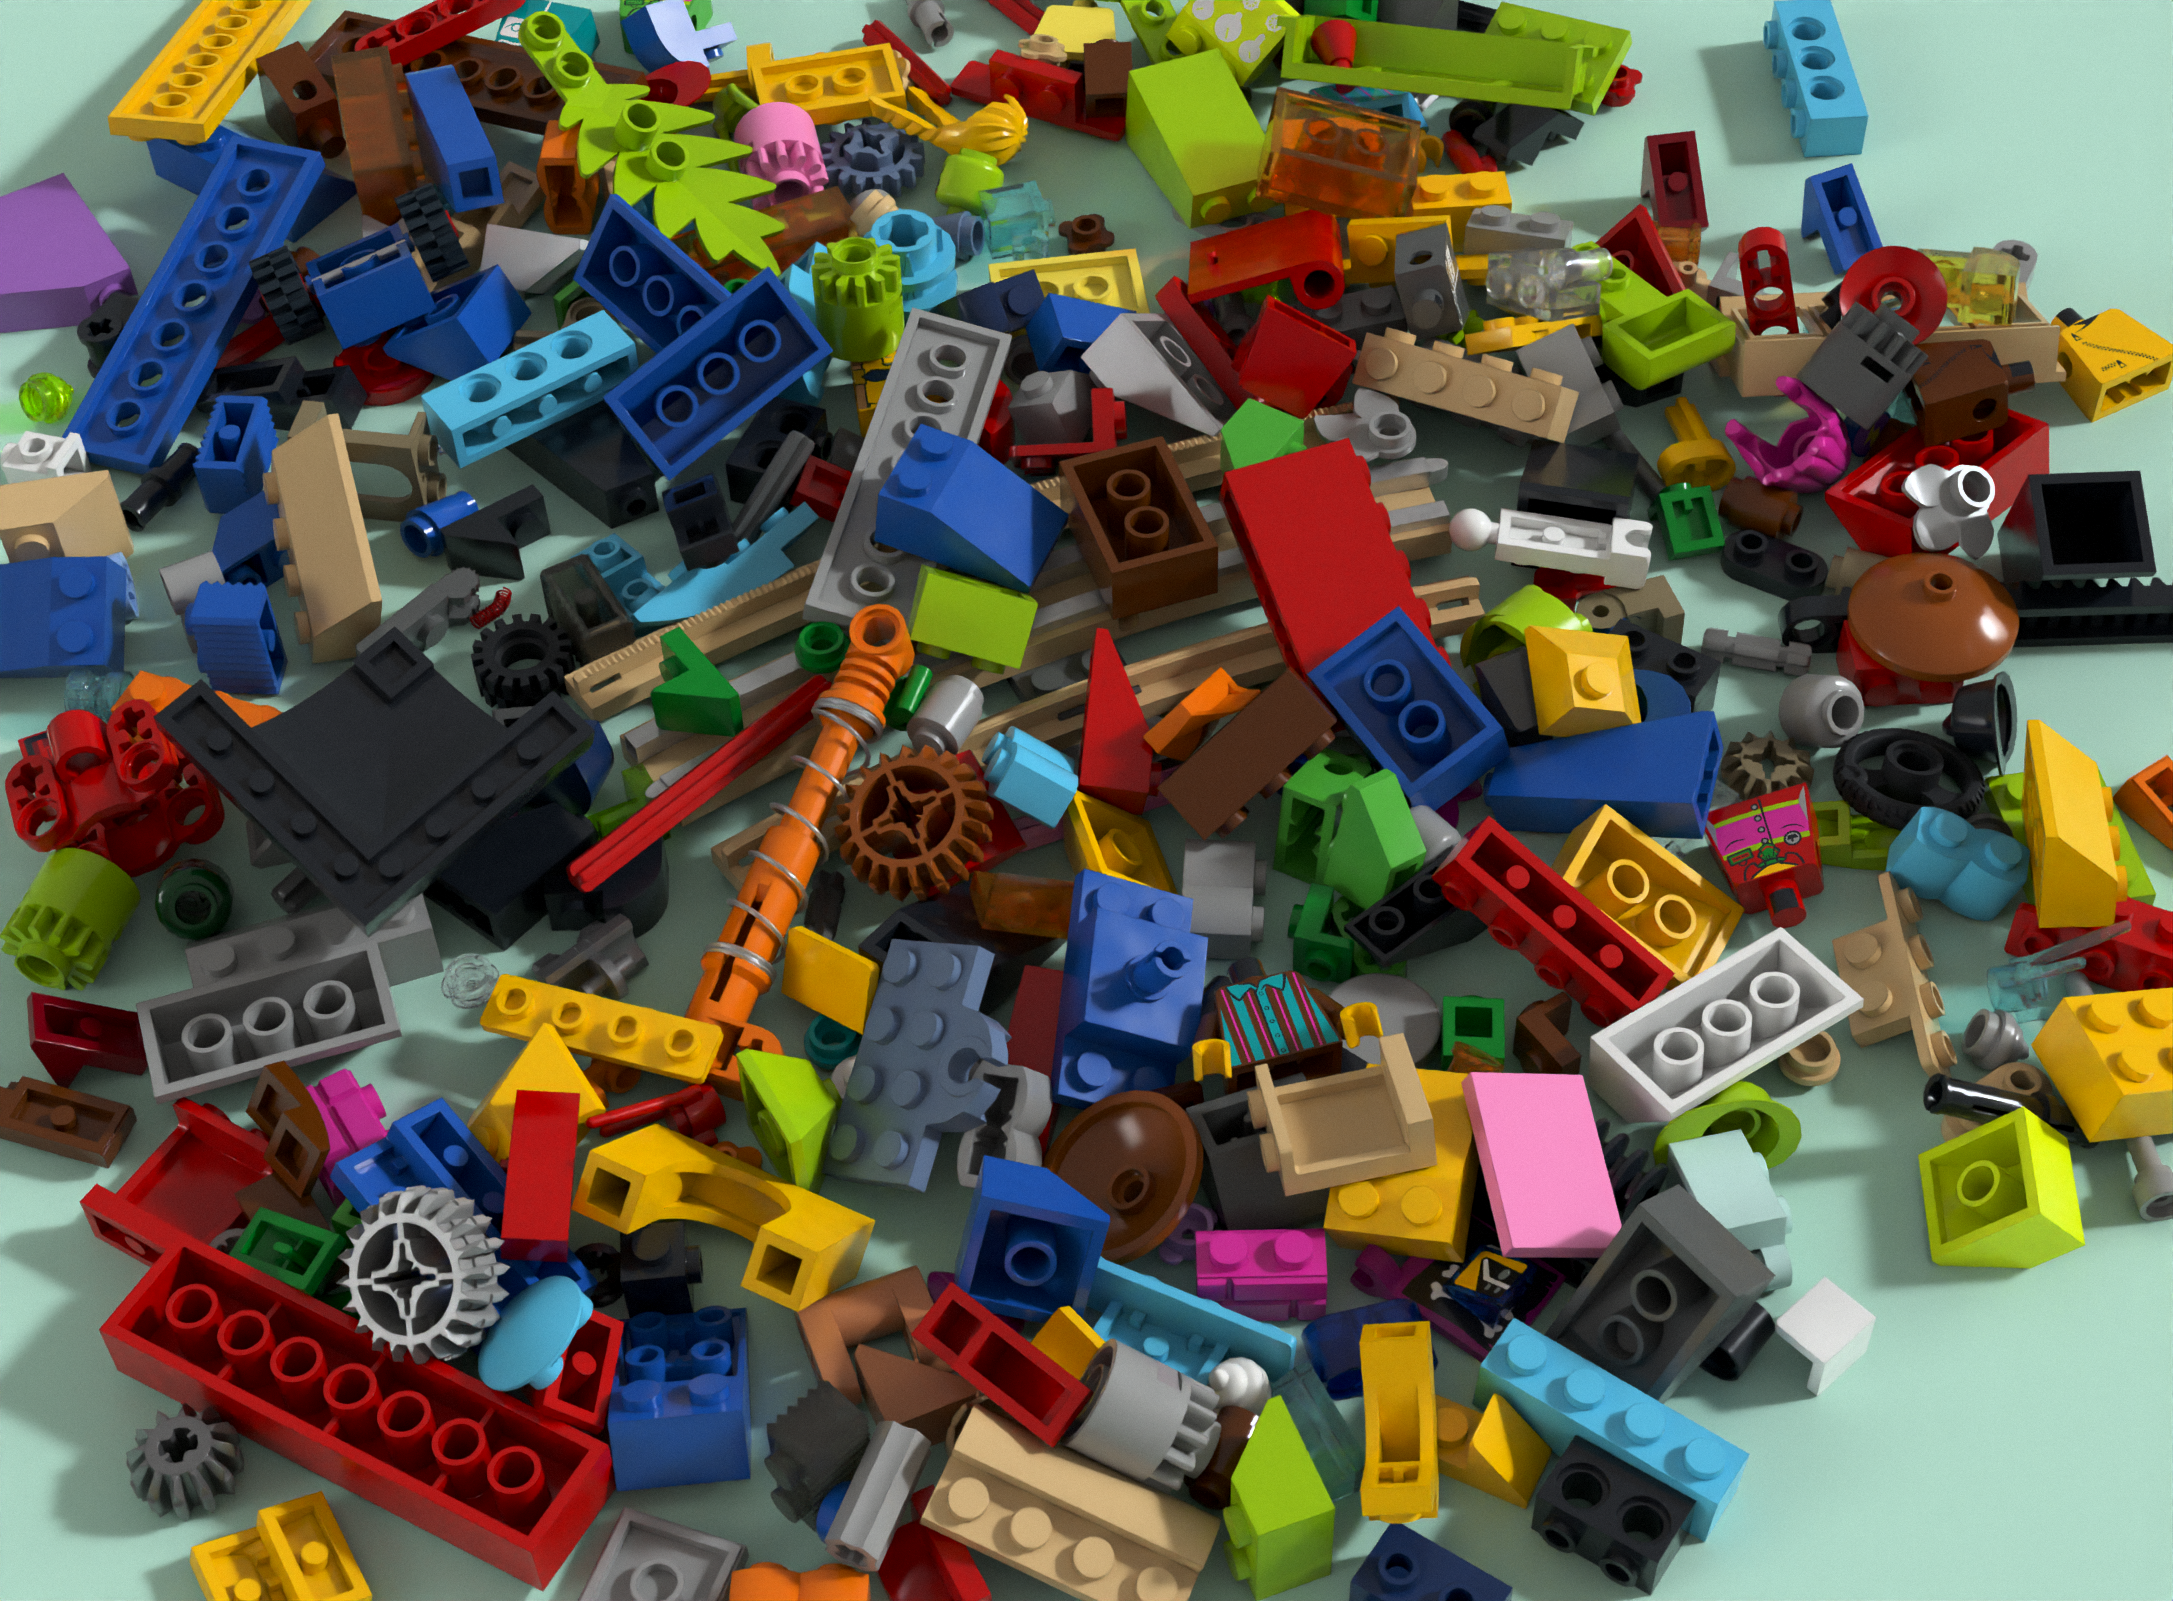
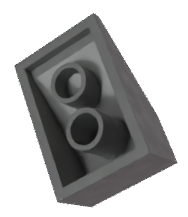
M1678 1184L1637 1205L1544 1335L1664 1404L1743 1319L1775 1277V1274Z

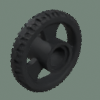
M1879 728L1856 734L1840 747L1833 767L1835 787L1839 795L1842 796L1845 802H1848L1850 807L1873 822L1899 831L1905 828L1921 807L1944 809L1966 820L1978 813L1985 793L1982 773L1967 754L1943 739L1910 729ZM1885 756L1881 769H1866L1858 765V763L1865 759ZM1942 771L1957 783L1962 793L1951 792L1938 785Z

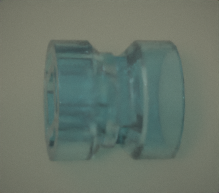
M72 670L68 674L65 683V712L79 709L89 711L108 723L109 717L112 715L111 708L133 681L134 675L130 671H110L106 676H97L93 670Z

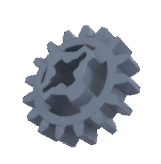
M868 118L863 119L862 124L857 126L846 123L844 124L845 133L832 131L830 133V142L822 143L821 145L829 180L827 186L829 189L839 187L840 196L843 198L852 192L859 195L870 189L884 190L898 198L902 196V186L914 189L916 187V177L924 176V144L919 142L918 136H910L904 129L889 127L888 123L882 120L878 125H871Z

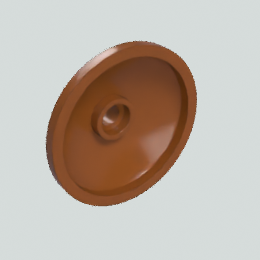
M1909 553L1878 562L1858 578L1851 590L1847 607L1850 631L1859 646L1872 659L1898 674L1930 682L1969 680L1995 669L2012 651L2019 629V615L2016 604L2007 589L1995 577L1972 562L1942 553Z
M1126 1091L1106 1097L1077 1115L1053 1142L1045 1156L1042 1167L1049 1169L1110 1216V1224L1100 1256L1115 1264L1123 1265L1153 1250L1182 1221L1195 1198L1203 1170V1146L1194 1121L1173 1100L1151 1091Z

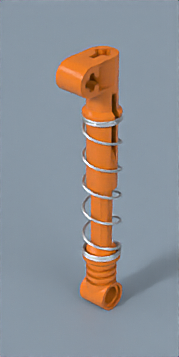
M874 604L866 606L857 612L852 619L849 628L851 643L845 654V659L840 665V671L836 674L834 684L831 685L830 690L819 694L811 710L818 724L823 727L809 759L798 755L790 757L795 765L804 769L788 807L776 802L769 804L774 812L783 815V819L779 826H771L767 829L758 851H748L749 856L754 860L736 900H726L732 909L717 942L706 945V950L703 951V956L700 960L703 974L684 1018L717 1025L723 1032L724 1038L706 1078V1081L713 1086L719 1095L744 1102L736 1056H733L737 1046L740 1051L752 1049L786 1056L779 1040L772 1032L747 1022L758 997L768 993L772 984H774V979L777 978L776 970L772 965L779 963L785 958L786 944L784 938L793 917L801 914L808 907L809 899L805 890L814 869L822 866L829 859L830 850L820 832L824 823L840 819L838 815L827 818L839 790L843 794L845 803L850 802L846 790L841 784L845 776L860 773V767L853 771H847L859 743L863 746L866 756L861 766L868 767L871 755L867 744L876 743L881 739L886 725V718L883 714L884 706L887 704L890 693L894 689L895 681L906 674L913 665L915 653L905 619L898 609L890 605ZM885 639L891 640L886 645L879 647L873 646L878 641ZM817 838L820 839L824 847V854L821 860H819V858L822 853V848L816 842ZM803 897L802 906L798 908L799 903ZM782 945L781 954L776 958L778 951ZM680 1080V1081H682V1082H684V1083H686V1084H689V1085L695 1084V1083H691V1082H687V1081Z

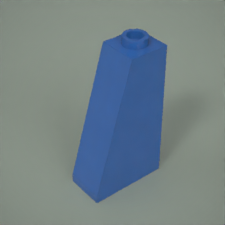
M1714 711L1693 712L1509 748L1511 755L1497 764L1494 772L1487 773L1483 786L1485 805L1492 808L1496 822L1507 831L1571 833L1574 828L1603 805L1607 804L1649 837L1703 839L1724 748Z

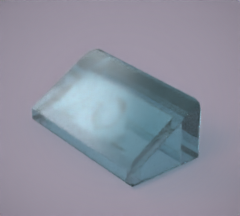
M1303 1362L1271 1385V1398L1281 1395L1330 1499L1334 1503L1360 1491L1365 1466V1454L1310 1362Z

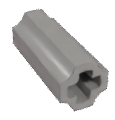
M882 1421L878 1423L824 1540L827 1543L825 1551L839 1562L849 1564L862 1571L879 1570L931 1454L929 1449L930 1440L918 1430L905 1427L895 1421Z

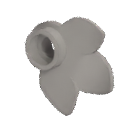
M1358 388L1354 396L1353 413L1314 416V426L1323 441L1328 444L1349 438L1356 456L1362 455L1366 462L1378 457L1383 459L1401 458L1409 454L1416 445V430L1412 426L1410 419L1405 414L1399 412L1398 404L1391 398L1369 389Z
M1928 464L1913 471L1905 478L1901 486L1902 492L1920 507L1913 520V533L1920 548L1929 552H1939L1958 542L1966 554L1975 560L1981 558L1987 552L1994 537V528L1987 510L1994 499L1995 486L1992 478L1984 469L1978 466L1959 465L1948 471L1935 464Z

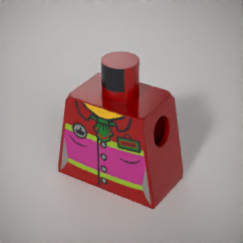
M1806 782L1709 811L1704 836L1710 853L1737 903L1745 908L1743 913L1751 915L1768 910L1771 922L1777 928H1790L1804 921L1807 913L1802 899L1818 895L1825 888L1818 822Z

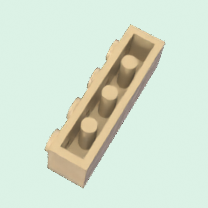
M1386 327L1384 337L1366 332L1353 377V384L1564 443L1579 392L1560 386L1563 379L1562 375L1532 367L1530 377L1511 372L1514 362L1483 354L1479 364L1462 359L1465 349L1447 343L1434 341L1432 350L1415 346L1414 343L1417 336L1388 327Z

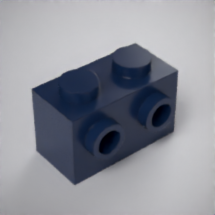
M1390 1523L1352 1578L1349 1601H1511L1513 1588L1407 1526Z

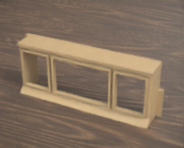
M2025 282L1947 286L1948 301L1945 315L1954 326L1938 327L1922 343L1985 339L1991 342L2001 365L2029 360L2033 368L2035 383L2066 381V370L2057 361L2060 326H2051L2029 302ZM1828 292L1794 293L1797 316L1809 333L1755 336L1744 321V319H1748L1745 296L1720 297L1719 311L1736 323L1735 346L1732 352L1710 361L1718 376H1730L1742 397L1785 395L1778 389L1775 383L1777 378L1786 376L1800 380L1796 375L1832 331L1819 315V312L1827 307L1821 299ZM1781 294L1755 296L1761 300H1773ZM1888 295L1881 299V303L1893 311L1901 307L1899 299L1895 296ZM2013 306L2012 323L1979 325L1965 308Z

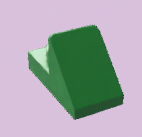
M677 627L660 636L664 661L659 663V669L665 683L654 688L650 694L656 726L667 731L734 737L744 730L738 692L684 631Z

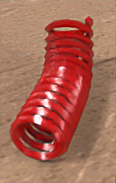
M503 587L506 590H498L494 601L488 607H485L479 613L476 612V615L473 614V617L470 616L471 624L475 628L481 629L490 621L496 620L500 615H503L511 601L512 592L510 589Z

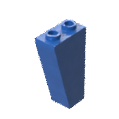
M451 64L405 73L423 167L454 211L459 213L504 203L496 155L454 66Z

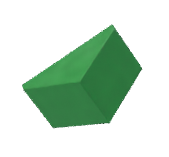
M260 1207L229 1253V1256L317 1299L319 1295L323 1294L342 1265L343 1261L337 1256L347 1249V1240L340 1234Z

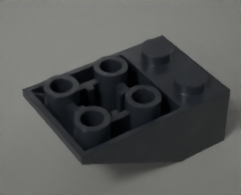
M980 876L951 887L949 895L939 892L929 896L927 900H919L898 909L858 945L859 955L878 964L879 983L883 964L892 939L980 946L995 954L978 1012L989 1016L1019 987L1025 965L1040 967L1067 941L1068 933Z

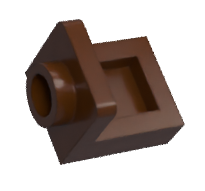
M1561 992L1546 1001L1538 1000L1531 1003L1517 1017L1512 1053L1520 1061L1524 1073L1579 1075L1582 1056L1564 1037L1568 1033L1572 1000L1565 992Z

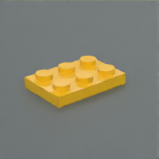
M890 43L750 64L752 81L759 106L771 102L794 104L810 115L814 125H837L847 120L874 117L868 97L876 96L889 104L907 110L906 94Z

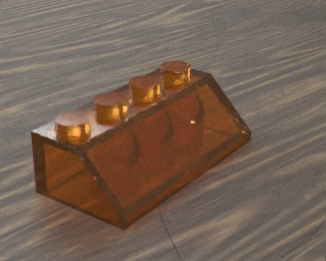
M388 45L332 55L330 57L349 158L362 214L368 215L387 226H392L403 218L394 198L418 188L417 182L426 180L421 154L418 151L420 149L402 64L392 65Z

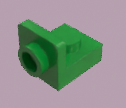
M1677 483L1660 490V494L1649 506L1647 513L1649 521L1659 520L1669 561L1721 552L1726 544L1710 485L1692 488L1690 483Z

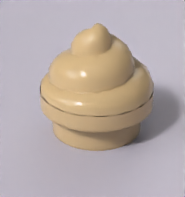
M877 189L874 190L850 217V220L858 226L855 231L864 237L867 232L871 231L872 225L879 217L888 212L898 210V207L895 205V199L889 194L884 197Z

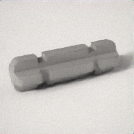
M1712 627L1707 628L1704 633L1701 653L1723 663L1724 658L1732 659L1731 665L1775 672L1776 667L1784 668V674L1803 676L1809 670L1812 648L1808 644L1790 641L1789 646L1780 645L1781 639L1737 632L1736 637L1728 636L1729 630Z

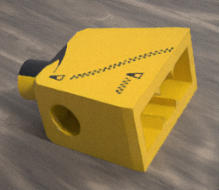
M2066 308L2059 312L2052 320L2051 326H2060L2057 361L2066 370V381L2059 383L2091 423L2169 389L2173 376V344L2120 309L2111 308L2085 320L2073 308Z

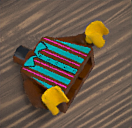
M1248 957L1236 961L1228 968L1227 975L1231 985L1222 986L1214 992V1011L1205 1014L1201 1018L1190 1050V1056L1193 1062L1194 1080L1203 1081L1204 1075L1222 1074L1226 1096L1257 1086L1254 1066L1266 1063L1272 1081L1303 1072L1307 1081L1341 1074L1342 1039L1346 1040L1348 1048L1353 1049L1360 1045L1359 1038L1371 1035L1379 1038L1384 1035L1375 1004L1360 1002L1344 1007L1319 989L1309 988L1300 973L1289 970L1266 976L1261 961L1257 958Z

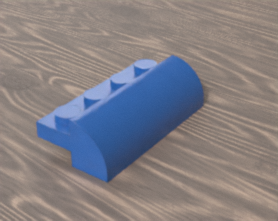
M442 1097L392 1122L385 1138L336 1162L330 1175V1179L359 1214L360 1211L365 1210L368 1206L379 1204V1198L384 1197L385 1194L400 1190L406 1191L407 1187L424 1185L426 1188L431 1187V1189L440 1187L453 1189L455 1198L465 1197L474 1200L473 1216L483 1214L484 1216L492 1217L486 1235L488 1238L496 1237L501 1239L507 1174ZM501 1246L498 1250L494 1251L496 1262L510 1266L503 1275L497 1276V1284L509 1293L502 1301L492 1303L498 1314L521 1291L547 1277L565 1276L572 1279L588 1298L591 1297L599 1283L569 1247L567 1262L501 1259ZM420 1270L411 1272L412 1276H426L427 1280L436 1278L434 1274L421 1275ZM491 1326L484 1328L486 1334ZM484 1340L478 1345L470 1347L478 1358Z

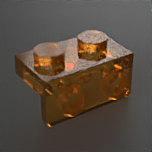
M974 871L969 893L982 929L1068 939L1074 882L1002 872Z

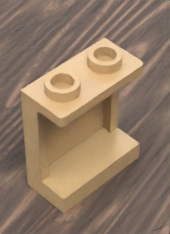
M1403 1033L1378 1038L1381 1065L1274 1087L1267 1063L1254 1066L1257 1089L1247 1091L1250 1116L1254 1129L1266 1128L1267 1133L1259 1135L1265 1169L1267 1173L1278 1171L1285 1197L1437 1165L1433 1117Z

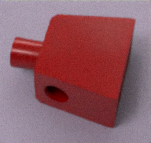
M1267 294L1240 368L1239 386L1254 394L1253 400L1279 411L1283 409L1298 418L1305 419L1353 361L1357 354L1356 341Z

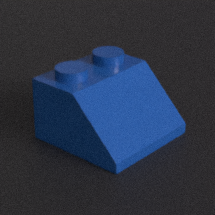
M497 264L430 292L437 309L424 314V320L413 326H399L384 345L383 350L391 358L452 381L499 359L504 350L513 345L515 332L521 329L532 312Z
M984 1155L955 1261L954 1284L995 1314L1046 1324L1058 1308L1070 1306L1083 1318L1109 1228L1110 1216L1047 1168Z

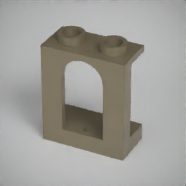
M303 400L288 433V440L327 415L324 402ZM418 411L408 435L342 429L350 462L392 467L402 472L412 485V492L404 497L357 494L363 518L403 522L410 510L446 497V475L440 473L437 463L438 440L436 435H431L426 412Z

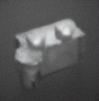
M1531 247L1488 253L1486 304L1549 322L1599 315L1601 284L1595 280L1604 281L1610 277L1613 268L1611 254L1606 248L1601 247L1583 251H1576L1571 247L1551 250Z

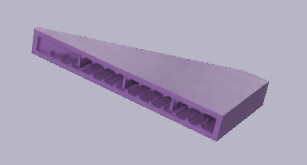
M64 173L0 197V333L79 326L83 320L90 317L115 291H125L138 295L130 267Z

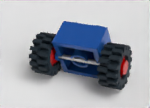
M432 182L394 198L411 234L410 237L407 232L403 234L399 224L396 223L307 262L306 266L309 275L305 277L300 272L287 245L249 261V266L259 286L258 288L264 303L289 346L326 330L323 318L312 295H317L343 350L353 345L355 347L370 345L377 341L383 332L399 325L413 326L424 320V314L437 309L412 252L416 251L414 246L416 245L433 283L470 267V264L459 243L458 238L460 237L447 209L444 210Z

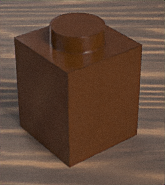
M1102 39L1095 43H1083L1086 118L1126 117L1129 71L1133 70L1131 42Z

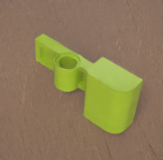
M1593 241L1575 245L1570 250L1549 258L1550 276L1580 298L1583 315L1601 314L1603 325V360L1608 368L1637 390L1649 388L1724 356L1734 349L1736 323L1689 288L1666 297Z

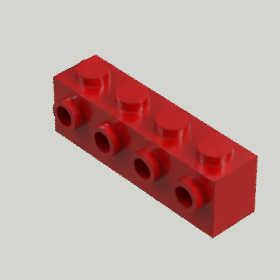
M1487 816L1462 837L1431 876L1442 887L1443 895L1451 904L1461 910L1471 911L1488 926L1489 934L1497 943L1507 949L1517 950L1534 965L1535 973L1543 982L1555 989H1563L1581 1005L1580 1009L1584 1016L1601 1028L1608 1027L1656 999L1675 974L1490 816Z

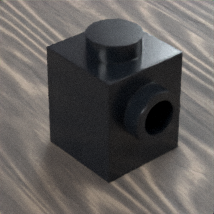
M684 1221L648 1224L627 1235L620 1232V1282L629 1318L644 1312H659L664 1315L694 1312L693 1284L703 1283V1261L700 1245L689 1246Z

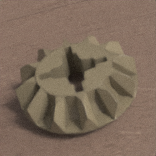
M1772 730L1764 738H1758L1754 734L1747 732L1741 742H1730L1721 764V775L1725 785L1743 801L1806 782L1809 790L1815 770L1810 765V751L1798 750L1794 737L1784 741L1775 739ZM1769 759L1773 761L1775 769L1774 772H1771L1770 779L1765 778L1762 760Z

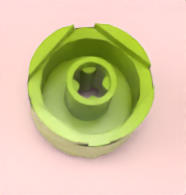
M1526 585L1519 591L1512 593L1467 628L1460 644V657L1464 669L1471 665L1477 678L1475 664L1520 646H1526L1524 630L1529 625L1593 632V629L1588 619L1582 614L1573 613L1563 602L1544 592L1540 587ZM1476 681L1472 686L1481 697L1479 684Z

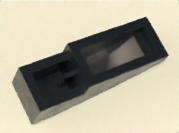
M293 356L214 369L195 403V407L200 412L210 414L214 411L215 398L221 395L262 396L268 400L267 406L270 408L269 414L272 415L271 421L275 423L273 429L290 431L303 400L324 402L327 415L338 413L342 429H352L368 394L349 365L305 371L297 357Z

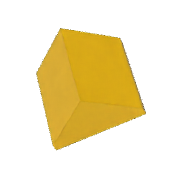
M1077 790L1063 814L1064 848L1074 875L1076 876L1085 868L1178 894L1150 822Z

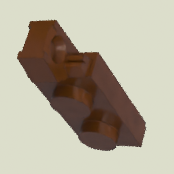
M22 1076L19 1082H10L7 1088L0 1086L1 1139L109 1169L137 1121L135 1112L129 1105Z

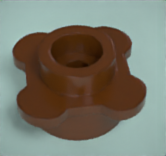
M1098 214L1082 215L1073 221H1064L1058 227L1059 235L1067 239V249L1070 255L1105 252L1106 248L1113 245L1115 241L1114 234L1107 231L1104 226V217Z

